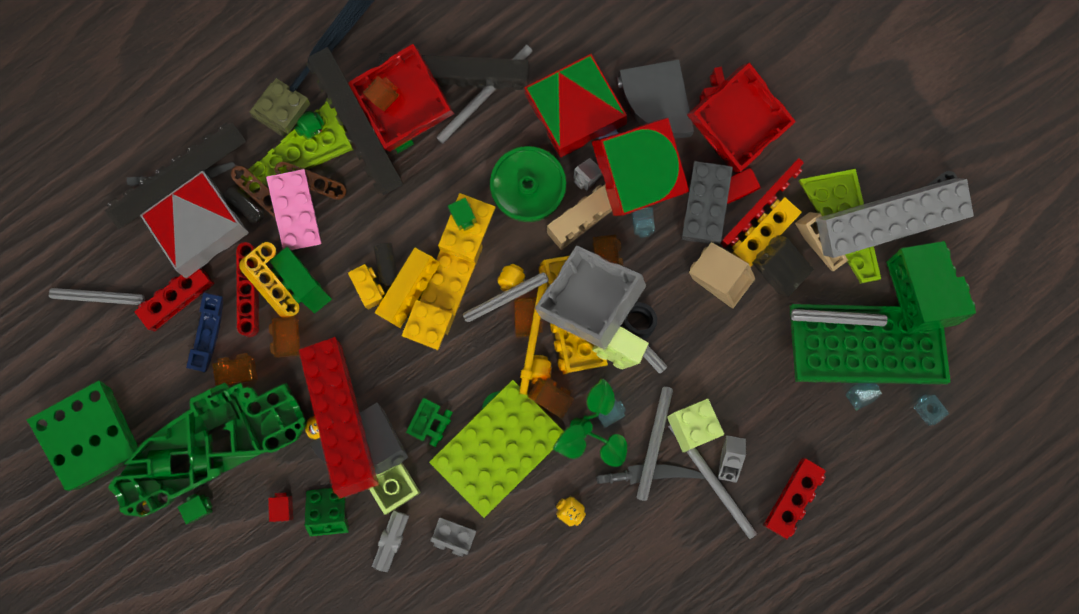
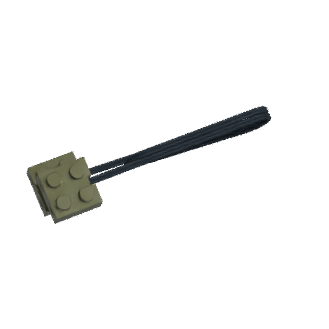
M349 0L312 49L308 57V65L289 87L276 78L250 110L252 117L281 136H284L286 133L289 134L298 119L310 105L308 98L297 92L296 89L311 69H317L375 0Z

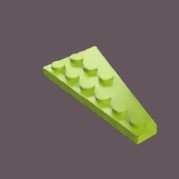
M330 98L319 110L314 111L321 116L324 122L321 133L311 139H307L304 136L300 137L294 129L281 140L277 147L272 148L261 161H257L248 170L268 187L266 177L276 175L274 170L279 162H288L308 170L353 150ZM286 165L279 167L281 174L293 171L287 170ZM241 175V178H243L246 181L244 182V186H246L247 182L251 180L252 177L250 176L249 179H247L244 175ZM252 182L249 187L250 191L253 193L259 191L260 185L257 182Z
M856 169L799 180L817 213H820L822 216L864 205ZM874 246L845 254L848 259L847 262L860 284L881 279Z

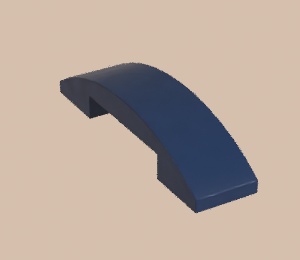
M203 293L196 339L193 349H190L186 368L202 372L207 371L220 329L223 297Z

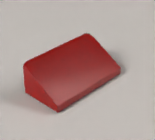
M751 168L731 176L727 204L761 189Z

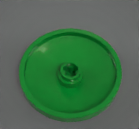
M519 147L507 152L497 161L490 177V190L496 206L506 216L521 222H535L550 216L560 206L565 195L566 177L561 164L551 153L538 147Z

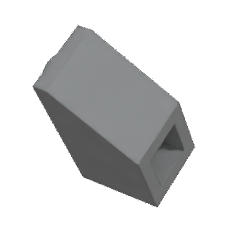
M590 158L574 169V183L580 189L584 188L586 191L603 176L599 166Z
M726 435L721 452L718 479L737 483L746 457V439Z

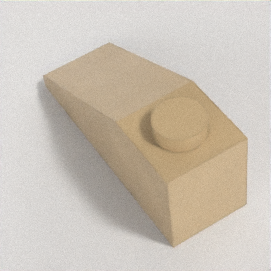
M809 212L795 224L803 238L831 271H835L847 262L848 259L845 255L835 258L823 255L816 218L822 217V215Z

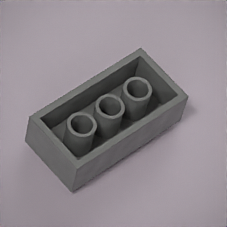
M694 162L682 240L706 244L712 242L720 245L733 167Z

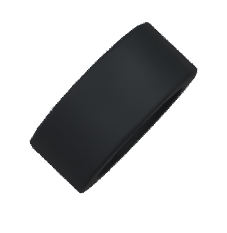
M636 302L629 314L639 313L648 320V328L646 330L633 328L628 322V315L621 324V327L645 340L655 330L658 318L656 312L649 305Z

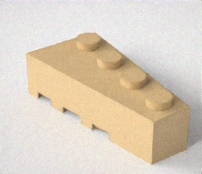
M606 185L597 186L591 195L583 197L577 205L569 208L563 215L547 225V234L560 250H563L612 211L606 192Z

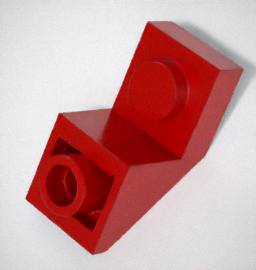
M722 67L714 68L712 75H710V82L714 87L703 89L701 96H699L700 102L725 80Z

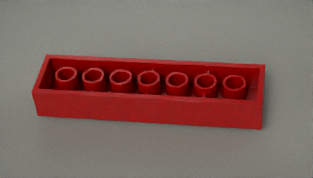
M336 337L299 349L333 492L339 498H343L379 485L341 344Z

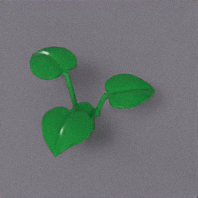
M600 379L590 390L586 400L588 409L594 412V414L585 415L583 419L574 418L570 423V427L557 439L553 450L567 458L576 459L585 451L586 441L584 438H586V435H590L605 443L600 449L601 459L607 465L618 467L626 459L627 442L625 438L620 434H613L607 441L605 438L591 432L593 426L589 419L598 417L599 413L608 415L615 403L614 392L611 386L604 379Z

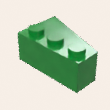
M288 247L270 260V263L273 265L271 270L278 278H283L281 283L288 291L291 289L294 292L291 296L298 304L302 302L315 314L332 300Z

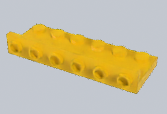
M569 256L546 259L540 263L539 274L544 272L549 279L546 290L558 277L562 266ZM550 323L551 332L555 334L556 339L554 341V348L559 353L560 358L558 359V367L563 375L608 365L607 360L599 358L597 353L592 351L594 344Z

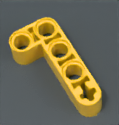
M264 242L240 261V270L282 318L292 317L299 312V304L267 267L266 263L275 256L276 248L272 243ZM262 248L268 251V257L261 253ZM247 260H251L254 263V268L247 266ZM260 275H264L266 277V283H262L260 281ZM273 289L278 291L279 298H275L272 295ZM288 305L290 306L289 312L286 311Z

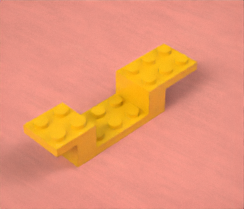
M459 193L456 201L466 197L477 222L468 230H459L452 214L450 215L438 245L440 252L436 260L440 264L423 291L420 301H415L402 333V337L438 351L445 334L448 335L482 251L483 238L496 209L493 205Z

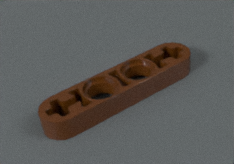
M279 162L275 166L274 171L276 175L281 174L279 167L284 165L287 166L286 169L289 171H293V168L296 171L303 170L304 168L288 162ZM305 169L310 190L337 200L345 197L347 190L344 184ZM319 178L325 181V187L321 190L315 187V181ZM329 182L333 183L331 185L333 188L341 186L343 194L335 196V192L329 190V194L326 193Z
M234 167L231 171L232 179L276 219L275 213L272 211L273 205L267 206L264 203V198L270 195L269 188L246 167ZM237 170H244L243 175L247 179H249L250 176L252 177V179L247 182L246 186L243 185V183L246 182L243 178H236V176L238 175L236 173ZM252 182H257L260 185L259 192L253 193L250 191L249 187Z

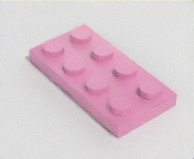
M305 169L267 176L282 248L288 247L290 250L322 244Z

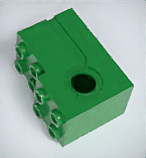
M945 241L901 248L887 261L908 334L959 325L976 314L975 303L972 301L969 293V285L964 276H956V268L952 264L950 250L946 246Z

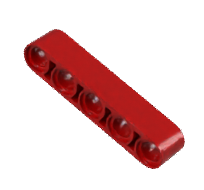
M243 242L238 245L236 250L237 330L244 336L254 337L259 331V291L240 270L239 263L245 257L244 251L247 248H251L252 251L256 247L248 242ZM247 260V266L254 268V263L251 260ZM251 285V292L245 294V287ZM251 304V311L245 313V306ZM251 323L252 328L246 333L244 330L245 325Z

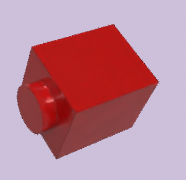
M274 493V497L268 498L269 522L293 520L292 496H286V493Z

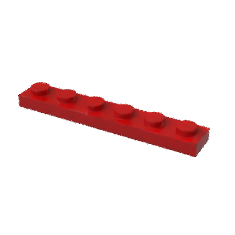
M800 158L793 163L720 242L724 248L729 244L733 246L740 239L737 235L741 231L745 233L753 225L750 221L754 217L758 219L765 212L763 207L766 204L771 205L778 198L775 194L779 190L783 192L790 185L788 180L792 176L796 178L803 171L800 167L804 162Z

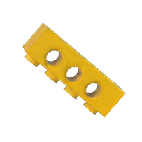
M786 197L782 201L777 199L770 207L772 211L768 215L764 213L758 219L760 224L756 228L752 226L744 234L747 238L743 242L739 240L732 247L734 250L732 254L747 262L750 267L802 213ZM773 215L780 216L781 223L775 222ZM760 229H766L769 232V236H763ZM748 242H753L756 245V250H750L747 245Z

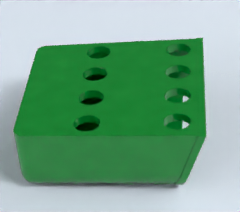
M101 381L89 385L27 419L61 484L67 491L84 488L126 465L124 463L139 448L112 389ZM98 391L101 395L100 400L93 402L90 398L91 393ZM77 400L83 404V408L78 412L73 409V404ZM58 410H62L65 413V418L61 421H57L55 418ZM43 419L47 422V426L40 425L38 422Z

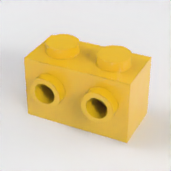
M364 264L348 272L364 306L368 310L381 303L385 292L381 284L377 285L374 279L377 276L372 267L368 268Z

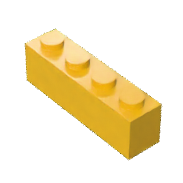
M414 248L376 309L375 314L401 328L407 320L415 301L419 299L423 290L427 287L428 282L437 271L440 263L432 256Z

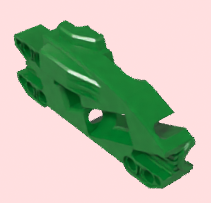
M222 383L191 398L190 409L145 440L124 463L127 466L123 472L114 477L109 484V490L116 496L119 502L120 512L125 515L139 517L150 515L171 504L177 496L262 453L276 452L298 440L305 429L307 421L296 399L292 396L288 383H284L260 396L257 395L252 387L243 388L241 383L231 388L228 387L227 383ZM246 392L250 394L249 398L245 396ZM275 393L279 396L277 404H272L269 401L270 394ZM254 402H258L261 405L259 413H255L251 409V405ZM225 423L226 427L223 429L230 431L232 450L212 452V434L209 435L208 431ZM289 428L296 432V437L293 439L289 438L286 434ZM271 437L278 439L279 444L277 447L269 445ZM188 454L190 458L189 472L172 474L170 466L171 455ZM211 457H213L214 460L213 467L211 466ZM161 493L167 495V501L162 500ZM144 501H146L150 510L143 508Z

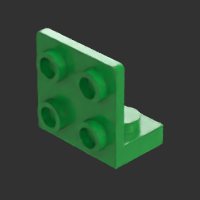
M333 488L309 490L306 492L305 527L310 537L349 533V525L345 517L346 497L339 498L333 492Z

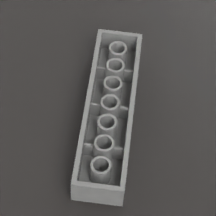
M953 178L816 218L823 255L835 258L970 218L974 214L967 179Z

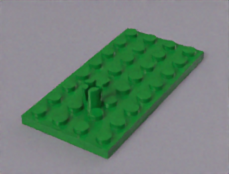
M790 305L795 382L951 383L944 328L908 334L901 307ZM793 309L881 314L887 316V324L885 326L793 321L791 319V311Z

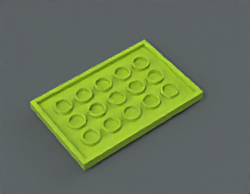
M514 380L501 390L429 461L483 518L553 450L557 439L564 432L528 394H519L520 386Z

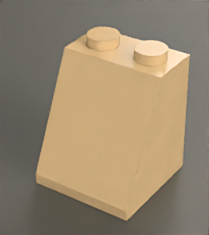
M712 242L703 249L700 258L691 265L689 271L694 281L731 308L736 306L755 280L754 274L747 262Z

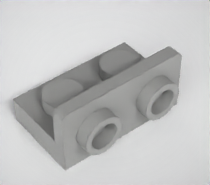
M440 517L430 541L434 542L433 546L443 550L445 547L453 549V554L463 557L464 554L468 555L476 530Z

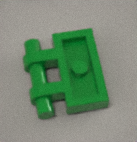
M423 398L406 433L422 441L429 435L432 437L429 444L436 447L443 438L442 434L446 426L451 422L450 418L453 412L446 409L442 416L438 414L441 406ZM437 419L440 423L436 431H433L430 428L434 420Z

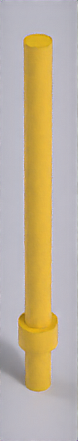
M547 283L538 287L535 307L544 295ZM534 309L524 369L521 370L520 375L522 380L519 394L527 395L529 380H532L533 374L531 369L541 319L536 309Z

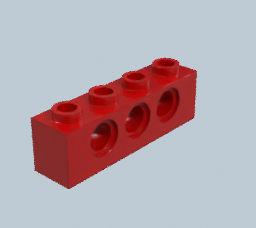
M202 267L187 278L182 275L172 278L168 282L169 285L164 289L157 290L150 300L139 304L135 314L148 330L155 332L215 284ZM192 280V286L187 289V281ZM176 292V299L171 301V294ZM161 304V311L156 313V306Z
M801 458L763 526L785 539L792 537L797 527L795 525L798 519L801 520L806 513V505L808 502L811 503L816 496L814 491L818 485L821 486L824 482L826 470L806 458ZM804 477H808L810 480V484L806 488L802 485ZM794 494L800 496V502L796 505L792 502ZM785 511H789L791 515L787 522L782 519V514Z

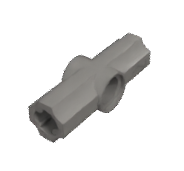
M393 510L387 528L383 531L379 540V549L372 564L373 568L386 573L389 571L394 555L398 552L401 545L402 534L409 519L408 515Z

